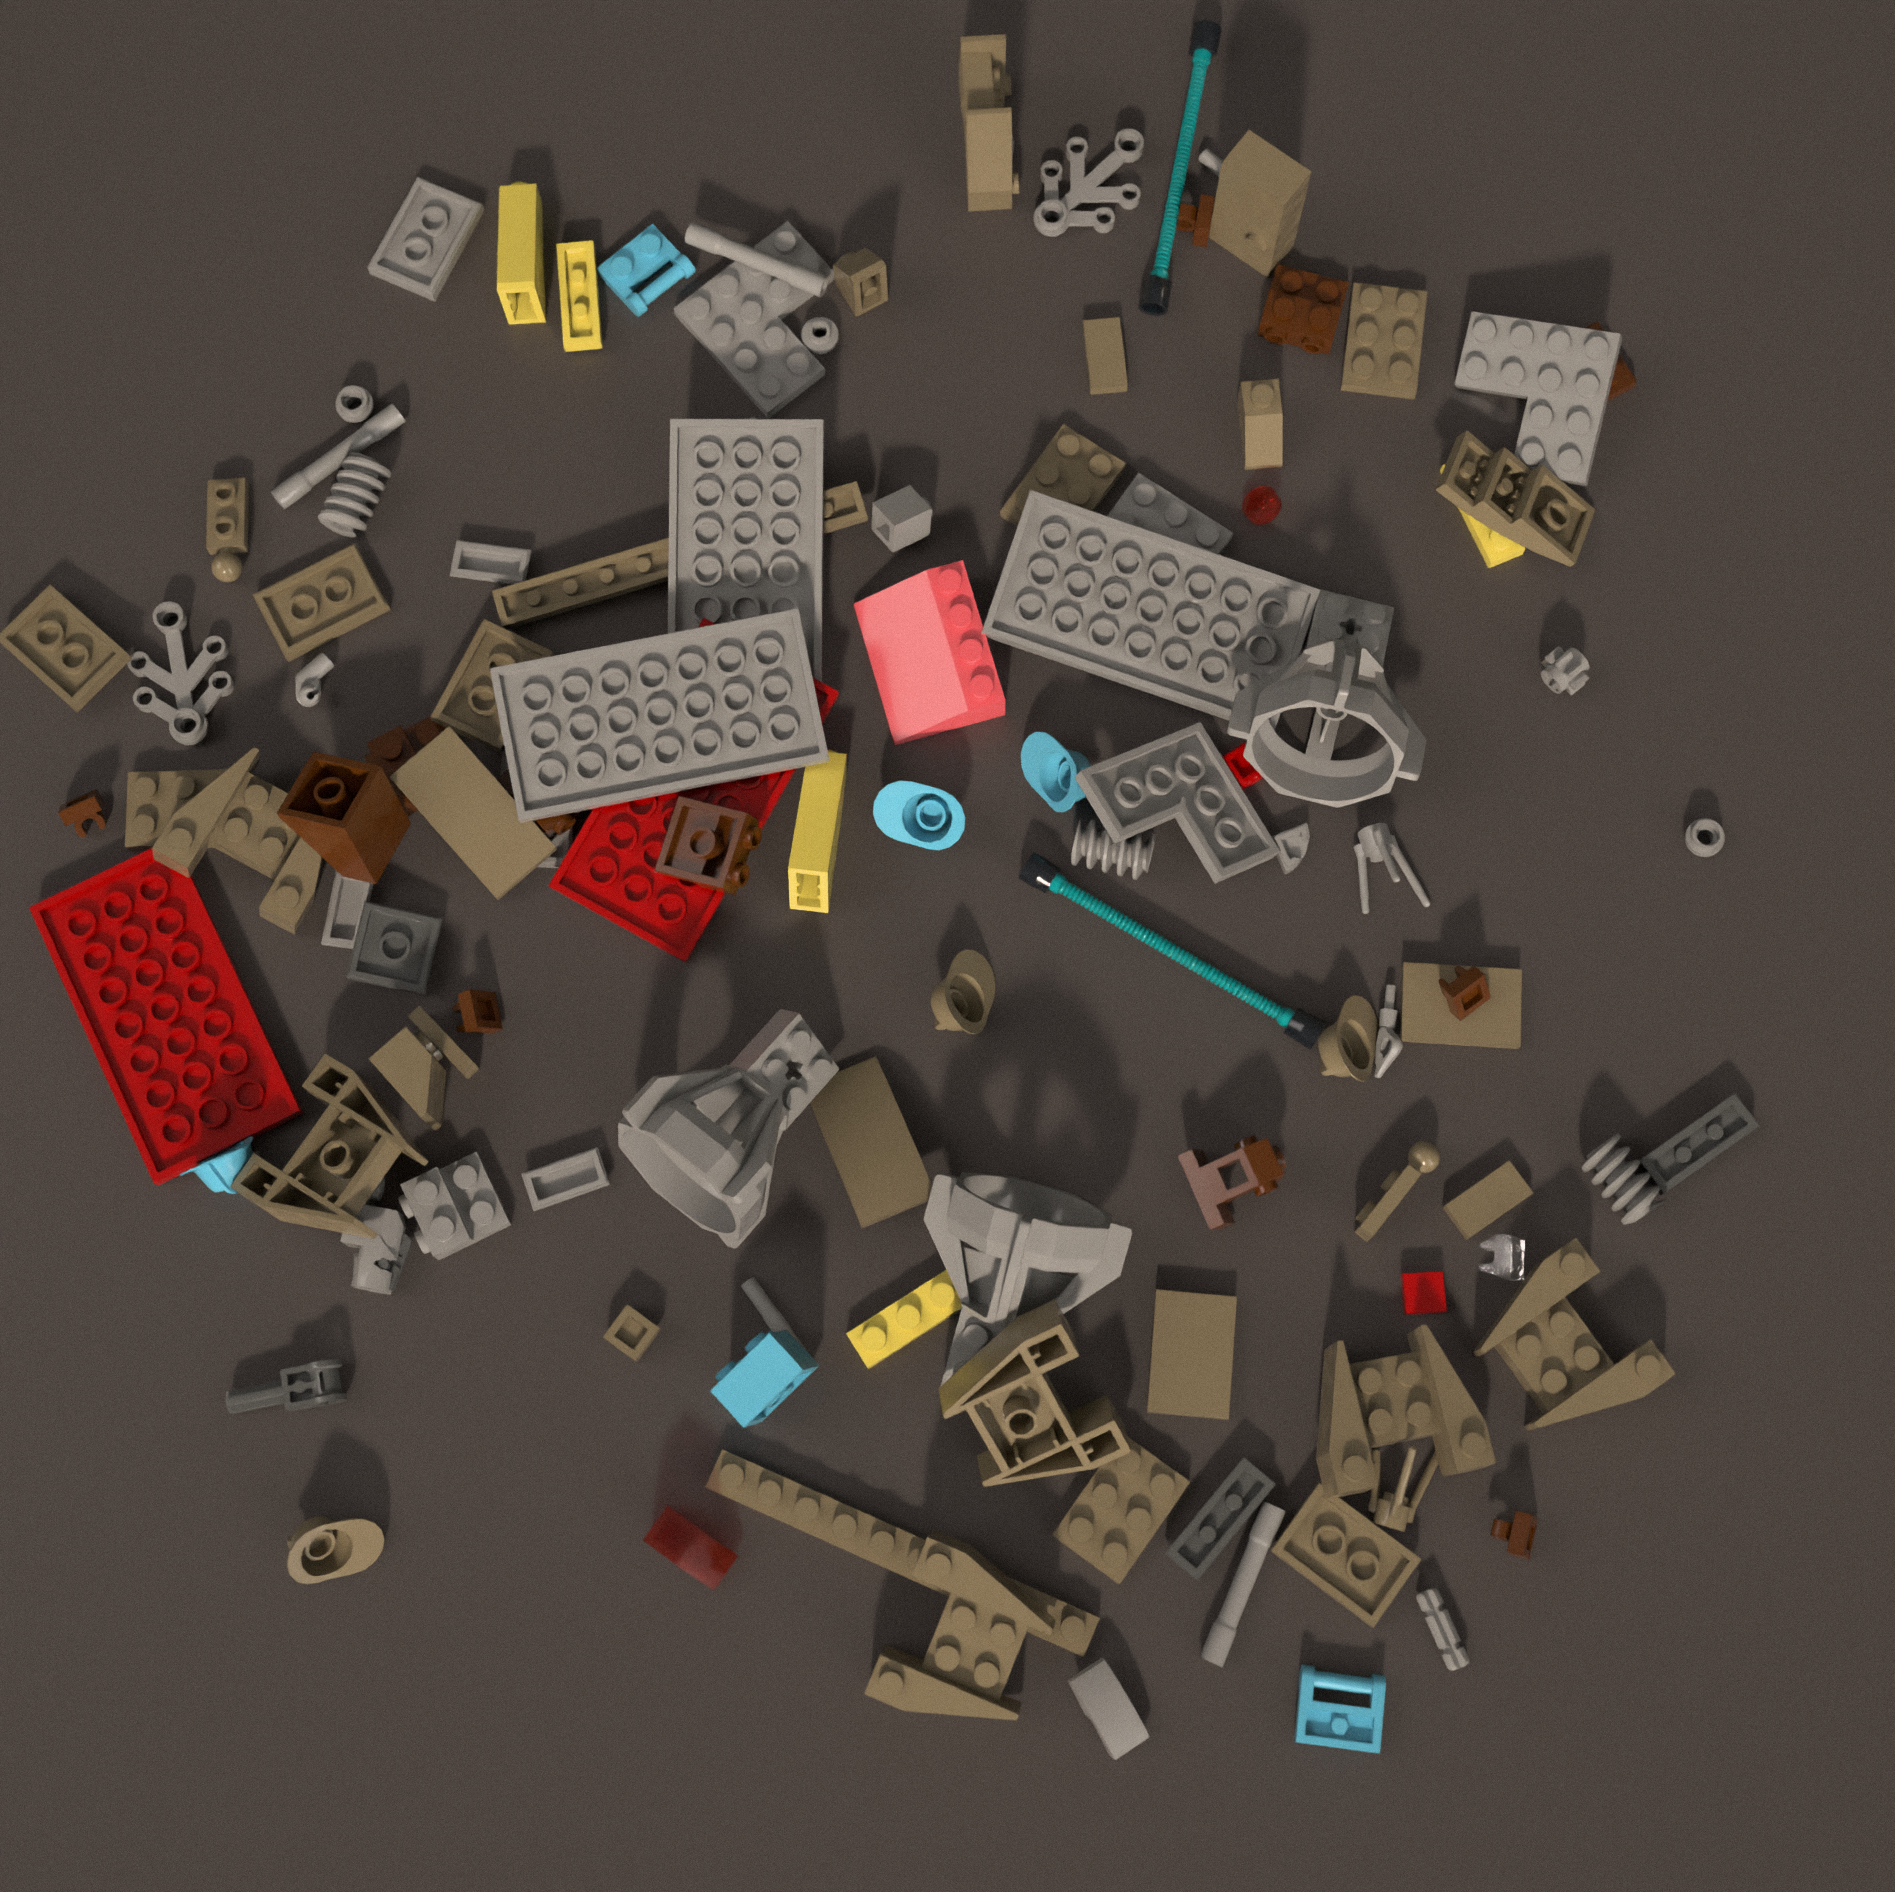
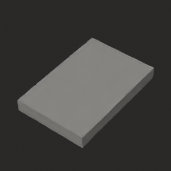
M417 177L367 267L369 274L435 302L485 211L483 204Z

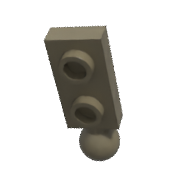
M246 478L207 480L206 549L210 555L218 554L211 563V570L213 575L222 582H233L239 578L242 573V563L235 553L248 552L249 484Z
M1420 1141L1412 1145L1408 1152L1409 1164L1401 1173L1394 1168L1380 1186L1385 1191L1377 1204L1369 1200L1356 1216V1219L1361 1224L1355 1233L1366 1242L1379 1230L1421 1176V1173H1428L1436 1169L1440 1162V1152L1433 1143Z

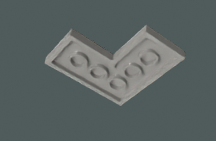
M788 221L753 247L792 264H800L829 276L828 284L834 280V271ZM735 261L673 308L675 316L768 419L826 375L825 368L782 322L785 317L814 295L793 287L784 280Z
M1472 311L1455 386L1459 389L1527 399L1514 455L1531 470L1543 464L1561 481L1587 486L1622 342V335L1620 333Z
M1201 722L1085 768L1075 777L1114 844L1175 818L1215 884L1268 861L1280 852Z

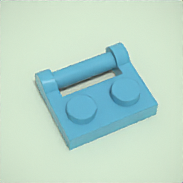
M654 224L650 225L596 268L598 276L637 317L644 314L648 310L647 305L681 278L687 279L696 272L691 261L684 254H681ZM669 262L671 263L672 267L641 292L638 294L633 292Z
M1302 1664L1299 1673L1294 1742L1380 1754L1386 1676L1372 1674L1371 1678L1323 1672L1316 1671L1314 1666ZM1314 1688L1366 1694L1370 1698L1369 1708L1313 1701Z

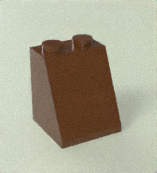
M314 751L277 811L279 818L343 877L377 884L411 824L381 766Z

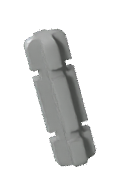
M1430 1588L1419 1593L1417 1601L1422 1612L1426 1611L1428 1615L1425 1619L1438 1648L1444 1651L1442 1657L1449 1670H1457L1466 1666L1469 1663V1657L1464 1646L1460 1647L1458 1643L1461 1639L1448 1610L1443 1609L1441 1605L1444 1601L1437 1588Z

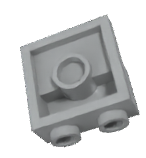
M477 1152L441 1169L435 1167L400 1184L404 1192L403 1195L398 1197L400 1205L408 1219L415 1216L421 1229L414 1233L415 1238L424 1254L431 1252L433 1257L438 1260L512 1225L484 1163Z

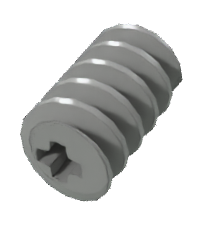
M352 452L342 463L344 470L339 471L336 476L338 483L333 484L330 489L332 496L327 497L324 502L326 510H322L318 515L319 521L324 526L348 538L356 537V534L353 532L354 529L363 531L367 529V525L359 517H372L373 511L365 506L366 502L378 504L380 499L371 491L372 489L384 491L386 487L377 478L378 476L389 478L392 474L377 460L361 453Z
M1080 819L1072 847L1071 863L1076 866L1081 858L1085 856L1087 869H1092L1096 862L1101 860L1102 872L1107 873L1114 863L1116 864L1117 876L1121 877L1128 867H1131L1133 880H1138L1143 871L1148 873L1157 835L1152 833L1146 843L1142 842V833L1132 836L1131 839H1124L1114 844L1104 826L1100 832L1097 831L1095 819H1091L1085 828L1081 827Z
M1618 1133L1586 1155L1588 1159L1582 1166L1583 1172L1597 1170V1173L1591 1180L1592 1184L1607 1183L1601 1196L1603 1198L1617 1197L1611 1209L1613 1212L1623 1209L1627 1210L1621 1220L1622 1224L1626 1225L1636 1222L1667 1199L1654 1200L1660 1191L1658 1185L1649 1188L1644 1187L1650 1177L1648 1172L1638 1175L1634 1174L1641 1163L1638 1159L1625 1162L1624 1159L1631 1149L1629 1146L1617 1149L1614 1147L1621 1137Z

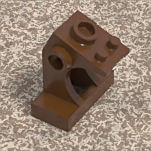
M1256 1135L1245 1138L1234 1144L1236 1151L1211 1163L1208 1162L1203 1149H1191L1178 1155L1210 1230L1222 1229L1235 1223L1227 1205L1232 1200L1253 1190L1256 1197H1260L1279 1188L1278 1183L1285 1174L1283 1168H1286V1163L1277 1145L1271 1147L1268 1138L1258 1141ZM1240 1161L1249 1181L1229 1190L1220 1170Z

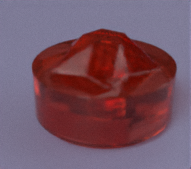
M1270 486L1254 488L1246 495L1242 503L1243 513L1255 525L1269 523L1279 514L1282 507L1281 498Z

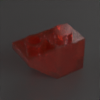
M671 1506L665 1508L643 1539L644 1542L712 1590L716 1589L739 1557Z

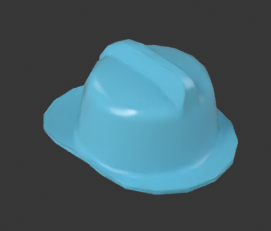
M1037 731L1029 735L1023 743L1021 767L1031 787L1056 812H1066L1071 809L1075 802L1086 797L1075 777L1081 770L1091 766L1088 758L1080 752L1066 749L1047 732Z
M899 780L886 785L880 790L874 801L873 816L877 826L885 835L897 841L926 849L942 850L955 844L965 829V814L962 805L953 795L936 787L913 781Z
M250 1136L238 1142L229 1150L203 1160L194 1168L181 1173L180 1176L192 1171L214 1192L238 1193L230 1186L253 1155L250 1145L253 1137Z

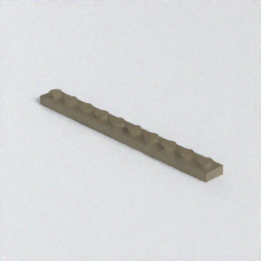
M857 481L824 491L823 534L868 521ZM669 538L493 590L492 594L502 627L511 629L668 581Z
M722 1449L705 1488L948 1597L950 1596V1592L912 1576L926 1540ZM1008 1577L1056 1619L1051 1636L1032 1627H1028L1027 1632L1084 1657L1100 1618Z

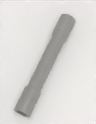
M691 222L686 231L685 243L715 255H722L784 280L791 286L820 298L826 291L829 282V276L762 252L696 222Z
M391 403L366 421L363 427L300 472H296L271 490V494L285 510L310 492L313 486L341 467L344 459L349 457L350 453H360L372 443L380 441L402 425L405 419Z
M1262 1502L1249 1534L1248 1545L1219 1616L1211 1627L1200 1658L1223 1667L1236 1636V1628L1267 1551L1274 1542L1286 1511L1269 1503Z

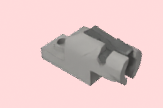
M383 1177L355 1217L376 1232L377 1236L375 1239L342 1233L340 1242L349 1247L359 1248V1253H354L351 1286L365 1291L390 1295L396 1289L413 1246V1241L405 1234L406 1224L403 1214L397 1210L374 1206L375 1201H380L384 1193L385 1178Z

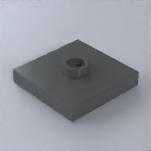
M364 901L346 978L425 996L443 919Z

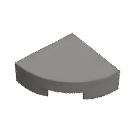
M1307 823L1271 836L1280 850L1276 856L1284 875L1293 871L1302 862L1307 852L1310 838Z

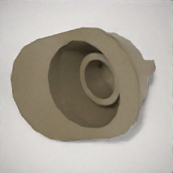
M969 949L957 953L951 962L946 978L934 987L930 1003L935 1015L933 1025L935 1029H948L958 1032L964 1030L970 1034H978L984 1030L994 1000L996 984L992 968L982 954Z
M1352 995L1347 998L1341 1007L1337 1022L1319 1035V1071L1324 1076L1334 1075L1343 1078L1352 1076L1357 1081L1362 1082L1370 1078L1376 1053L1379 1024L1372 1006L1362 996Z
M326 1516L311 1517L298 1526L294 1534L287 1538V1545L290 1551L286 1565L289 1575L296 1582L313 1584L363 1571L377 1560L383 1550L385 1540L382 1529L374 1521L365 1518H349L336 1521Z

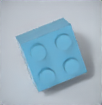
M770 1330L766 1334L763 1332L759 1333L744 1348L748 1354L736 1363L731 1361L715 1376L719 1383L710 1391L743 1428L762 1422L820 1366L787 1330L777 1332Z

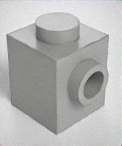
M911 485L873 502L871 529L892 552H895L930 535L931 517L933 515L931 504L925 497H921Z

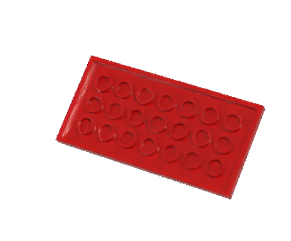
M703 618L698 628L715 625V623ZM813 678L823 725L839 697V691ZM797 768L594 808L548 886L687 963L726 893L704 888L696 883L662 875L654 871L678 797L746 812L760 821L758 827L762 831Z
M152 848L29 907L154 1184L159 1186L194 1168L203 1160L229 1150L238 1142L250 1136L255 1138L303 1114L302 1108L192 875L188 878L154 860Z

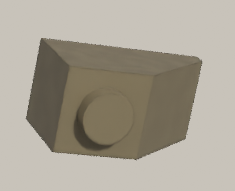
M864 248L856 253H846L839 258L837 263L833 264L834 281L856 317L888 301L886 264L883 259L870 250Z
M1279 379L1242 381L1237 397L1244 470L1282 467L1283 412Z

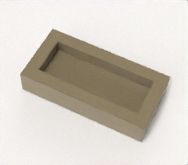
M1120 317L1083 320L1082 329L1090 395L1127 392L1128 382Z
M420 1005L408 1015L412 1022L467 1079L479 1070L477 1065Z
M1509 1160L1442 1208L1464 1238L1468 1240L1532 1195L1533 1191Z

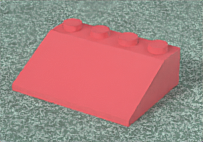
M963 560L925 570L854 603V609L894 745L1005 715L1006 700L985 634H982L983 624Z

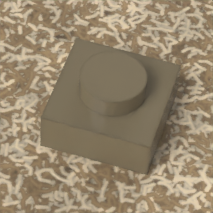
M627 1304L603 1338L638 1362L661 1329Z

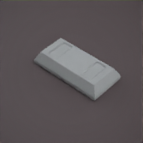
M456 540L450 576L511 585L526 581L531 550Z
M338 871L335 872L321 945L353 949L364 901L370 902L373 883L343 877Z
M598 1147L521 1173L533 1211L610 1185Z

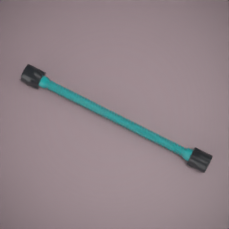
M1200 20L1193 25L1189 55L1193 57L1192 62L1194 65L1164 211L1165 214L1163 216L1154 269L1151 270L1147 281L1143 283L1138 305L1142 312L1153 316H1161L1168 311L1172 281L1168 279L1169 274L1167 271L1206 70L1211 58L1217 55L1222 33L1221 26L1209 20Z
M1035 852L1030 856L1019 875L1020 880L1044 893L1049 890L1056 894L1063 893V896H1067L1073 902L1076 901V904L1080 903V906H1084L1085 909L1089 908L1090 912L1093 911V914H1097L1099 917L1102 916V919L1106 918L1107 922L1110 921L1116 927L1119 926V929H1123L1124 932L1132 933V936H1136V939H1141V942L1145 941L1146 945L1149 944L1153 949H1158V952L1162 951V954H1167V957L1171 956L1172 960L1175 959V962H1180V965L1184 964V967H1188L1189 970L1193 969V972H1197V975L1202 974L1201 977H1206V980L1210 979V982H1215V985L1219 984L1220 988L1223 987V990H1228V993L1232 992L1233 996L1241 997V1000H1245V1003H1249L1250 1006L1258 1007V1010H1263L1262 1012L1264 1014L1267 1013V1016L1272 1015V1019L1276 1018V1021H1279L1277 1024L1286 1028L1284 1034L1311 1050L1326 1022L1300 1008L1295 1012L1288 1007L1281 1008V1005L1277 1006V1003H1272L1271 999L1268 1001L1267 997L1264 998V995H1259V992L1255 993V990H1250V987L1246 988L1245 984L1242 985V982H1237V979L1233 980L1232 976L1224 975V972H1220V969H1216L1215 966L1207 965V962H1202L1201 958L1198 960L1197 956L1194 957V954H1189V951L1185 952L1184 948L1176 947V944H1172V941H1168L1167 938L1159 937V934H1155L1153 930L1150 931V928L1146 929V926H1142L1141 923L1137 924V921H1133V918L1129 919V916H1124V913L1120 914L1119 910L1116 911L1112 906H1107V903H1103L1102 900L1098 901V898L1094 899L1093 895L1090 896V893H1086L1085 890L1081 891V888H1077L1076 885L1073 886V883H1068L1067 878L1060 874L1061 868L1052 864L1046 858Z

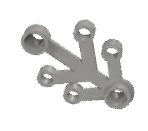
M1131 128L1121 130L1115 137L1114 151L1086 177L1085 159L1088 154V144L1081 137L1069 139L1066 144V157L1070 161V192L1059 201L1058 184L1062 180V166L1054 160L1044 162L1040 172V178L1044 184V202L1034 212V225L1041 234L1051 237L1063 234L1069 226H1093L1099 233L1110 232L1115 223V214L1110 208L1100 207L1096 211L1072 210L1080 203H1119L1122 208L1128 210L1134 209L1139 205L1141 192L1135 184L1127 183L1122 187L1098 186L1124 162L1131 163L1141 157L1144 146L1142 134ZM1129 146L1134 151L1128 152L1123 150V148ZM1080 147L1083 151L1074 153L1071 151V148ZM1048 170H1054L1058 174L1056 176L1050 177L1047 176L1045 172ZM1126 193H1132L1133 195H1135V198L1132 200H1127L1123 197V195ZM1048 217H1055L1058 219V222L1050 223L1046 219ZM1100 217H1107L1110 221L1108 223L1103 224L1100 223L1097 219Z
M167 601L155 608L153 621L166 636L171 673L153 663L152 659L142 651L132 653L130 655L132 659L127 663V666L135 676L148 677L173 693L176 697L177 709L161 701L154 690L149 687L138 688L133 694V702L142 712H153L169 723V732L178 743L194 745L203 740L208 732L209 724L206 716L220 697H226L234 691L235 683L227 672L217 671L210 676L209 687L195 704H193L192 692L212 664L222 661L227 657L229 647L219 636L208 637L203 643V650L188 669L182 631L187 625V616L177 603ZM178 617V621L174 625L167 626L169 618ZM214 644H221L219 652L210 653V649ZM141 659L146 660V665L142 669H135L137 661ZM227 679V685L224 688H216L219 680ZM152 695V699L148 704L142 705L140 703L143 696ZM190 722L196 723L195 728L191 732H184L186 724Z

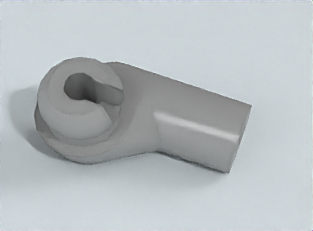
M323 652L296 674L295 695L302 706L312 707L320 701L321 678L335 667Z

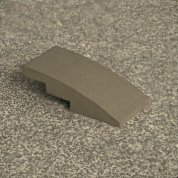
M1468 430L1457 436L1435 489L1466 514L1498 534L1535 553L1569 567L1576 564L1595 513V509L1543 464L1531 470L1505 447L1495 453L1492 452Z
M450 726L390 776V779L497 900L503 897L557 850L533 821L519 822L515 800Z
M875 1056L837 1072L810 1102V1105L861 1228H865L927 1202L930 1197L932 1184L877 1057Z

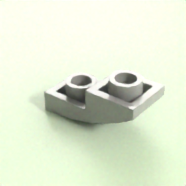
M1100 1658L1067 1680L1084 1714L1091 1719L1108 1754L1113 1759H1118L1150 1737L1130 1699L1105 1659Z

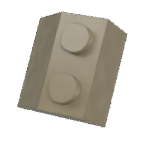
M405 1027L374 1053L369 1060L420 1118L437 1131L442 1126L447 1071L439 1061L444 1056L422 1031L414 1035Z

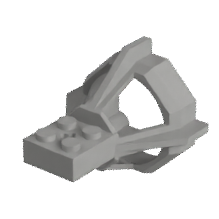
M1320 589L1311 618L1305 650L1302 655L1236 693L1227 733L1234 737L1247 739L1243 757L1277 793L1339 808L1390 793L1396 777L1412 781L1418 780L1422 769L1427 739L1386 683L1383 673V663L1394 607ZM1316 707L1305 753L1291 747L1277 735L1269 721L1270 717L1290 709ZM1347 714L1364 720L1377 729L1387 740V743L1380 750L1366 757L1353 760H1331L1340 720L1344 719Z
M780 1009L730 1065H724L721 1068L653 1076L623 1108L622 1113L624 1117L618 1123V1147L656 1193L702 1229L717 1233L728 1247L737 1248L766 1215L776 1148L783 1130L786 1131L838 1072L839 1068L802 1016L796 1012Z
M943 1172L937 1173L923 1220L958 1293L962 1307L941 1386L1018 1316L1054 1299L1064 1314L1121 1275L1129 1247L1132 1227L1112 1221V1214L1073 1193L1014 1176L962 1172L960 1177ZM964 1242L973 1246L976 1249L966 1247ZM1056 1272H1073L1074 1275L1070 1277Z

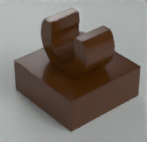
M1201 194L1199 208L1190 204H1180L1176 229L1185 232L1194 231L1192 245L1207 247L1216 196Z
M97 789L70 800L59 808L58 814L64 825L67 826L75 822V831L81 838L87 836V830L83 825V821L86 819H94L100 829L106 826V818L100 812L104 801Z
M1461 966L1454 968L1457 979L1450 984L1443 978L1439 980L1442 994L1446 997L1450 1012L1460 1021L1491 998L1485 975L1475 966L1469 970Z
M469 989L458 994L459 1003H456L452 1010L456 1013H462L464 1024L456 1027L457 1032L492 1034L503 1029L495 992Z
M1516 1511L1513 1524L1494 1519L1490 1535L1494 1536L1495 1539L1509 1542L1507 1552L1512 1556L1530 1560L1538 1519L1532 1514Z

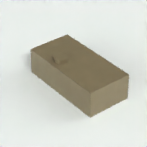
M1248 130L1221 164L1209 238L1268 278L1276 269L1277 264L1281 263L1294 246L1312 171L1251 130Z

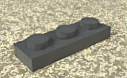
M1734 1093L1639 1160L1641 1162L1639 1168L1643 1173L1648 1172L1650 1174L1648 1180L1653 1186H1659L1660 1191L1658 1193L1661 1196L1760 1125Z
M1243 1457L1171 1544L1165 1554L1198 1581L1276 1483Z

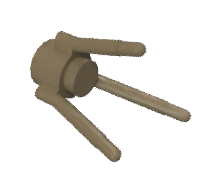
M1410 1446L1408 1448L1395 1494L1384 1491L1383 1499H1380V1450L1377 1447L1372 1449V1461L1379 1485L1371 1489L1368 1511L1375 1512L1372 1523L1405 1532L1407 1522H1413L1415 1510L1439 1464L1436 1450L1408 1503L1409 1498L1404 1497L1413 1467L1416 1447Z

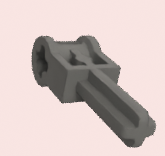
M328 1359L281 1369V1380L229 1390L226 1394V1406L230 1413L236 1414L285 1404V1410L294 1412L344 1402L347 1400V1394L342 1392L339 1368L343 1366L342 1359Z

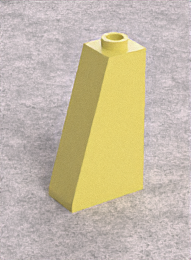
M515 182L511 185L499 186L497 292L509 325L546 322L542 201L537 184H528L526 182Z
M827 750L829 762L805 767L788 865L790 909L829 913L847 779V754Z

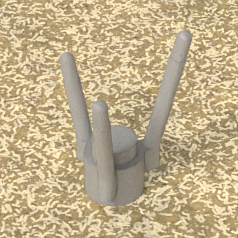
M1376 823L1361 829L1357 833L1360 844L1353 848L1358 860L1360 899L1363 914H1368L1370 911L1367 857L1370 858L1371 862L1384 860L1392 880L1399 882L1400 876L1393 861V855L1423 906L1429 907L1430 901L1399 849L1395 835L1390 834L1387 824Z

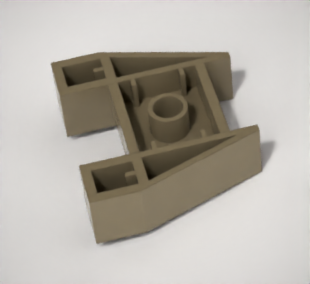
M1006 34L960 37L959 92L961 113L963 115L968 211L1012 209V194H1019L1018 171L1012 172V108H1004L1005 96L1011 95L1010 73H1005Z
M254 747L172 815L152 848L154 860L190 878L210 845L275 880L259 906V915L295 935L314 903L323 858L277 815V811L288 793L253 775V772L260 763L259 749Z
M324 1054L302 1085L305 1090L328 1106L282 1171L253 1153L230 1187L280 1221L375 1239L377 1233L355 1218L401 1152L426 1166L428 1160L376 1089L354 1070Z
M1577 1238L1566 1243L1531 1269L1472 1352L1476 1358L1495 1347L1542 1412V1414L1525 1425L1527 1431L1642 1398L1676 1374L1652 1340L1637 1345L1618 1360L1612 1362L1565 1296L1601 1272Z
M1055 1299L1018 1316L938 1388L944 1418L947 1419L966 1410L989 1449L977 1455L981 1482L984 1487L1091 1470L1132 1452L1125 1426L1107 1394L1068 1412L1046 1373L1047 1371L1079 1357L1073 1331Z
M1427 1324L1421 1325L1407 1334L1411 1353L1349 1364L1343 1340L1337 1341L1324 1349L1316 1461L1326 1500L1366 1492L1379 1486L1370 1448L1432 1436L1442 1477L1479 1470L1496 1463L1486 1421Z
M932 1528L912 1576L951 1594L926 1656L922 1660L885 1644L864 1694L902 1711L1017 1721L1022 1702L1003 1695V1689L1028 1627L1051 1636L1056 1619L971 1544Z

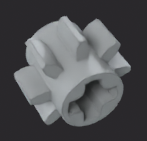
M1557 646L1541 662L1545 667L1541 671L1542 680L1550 690L1557 694L1566 689L1570 695H1573L1589 679L1585 674L1589 670V663L1584 655L1573 647L1564 652L1560 646Z

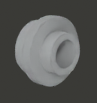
M816 317L809 320L803 326L801 332L804 346L815 354L830 352L837 345L839 339L837 326L833 321L825 317ZM816 331L826 332V335L820 338L813 334Z
M355 385L343 388L339 392L335 403L340 417L351 423L364 421L371 415L374 408L371 394L365 388ZM352 403H362L360 407L353 410L350 409Z
M1697 819L1688 826L1685 832L1686 846L1692 853L1700 857H1710L1717 854L1725 842V833L1722 827L1712 819ZM1698 834H1706L1710 839V843L1702 844L1698 840Z

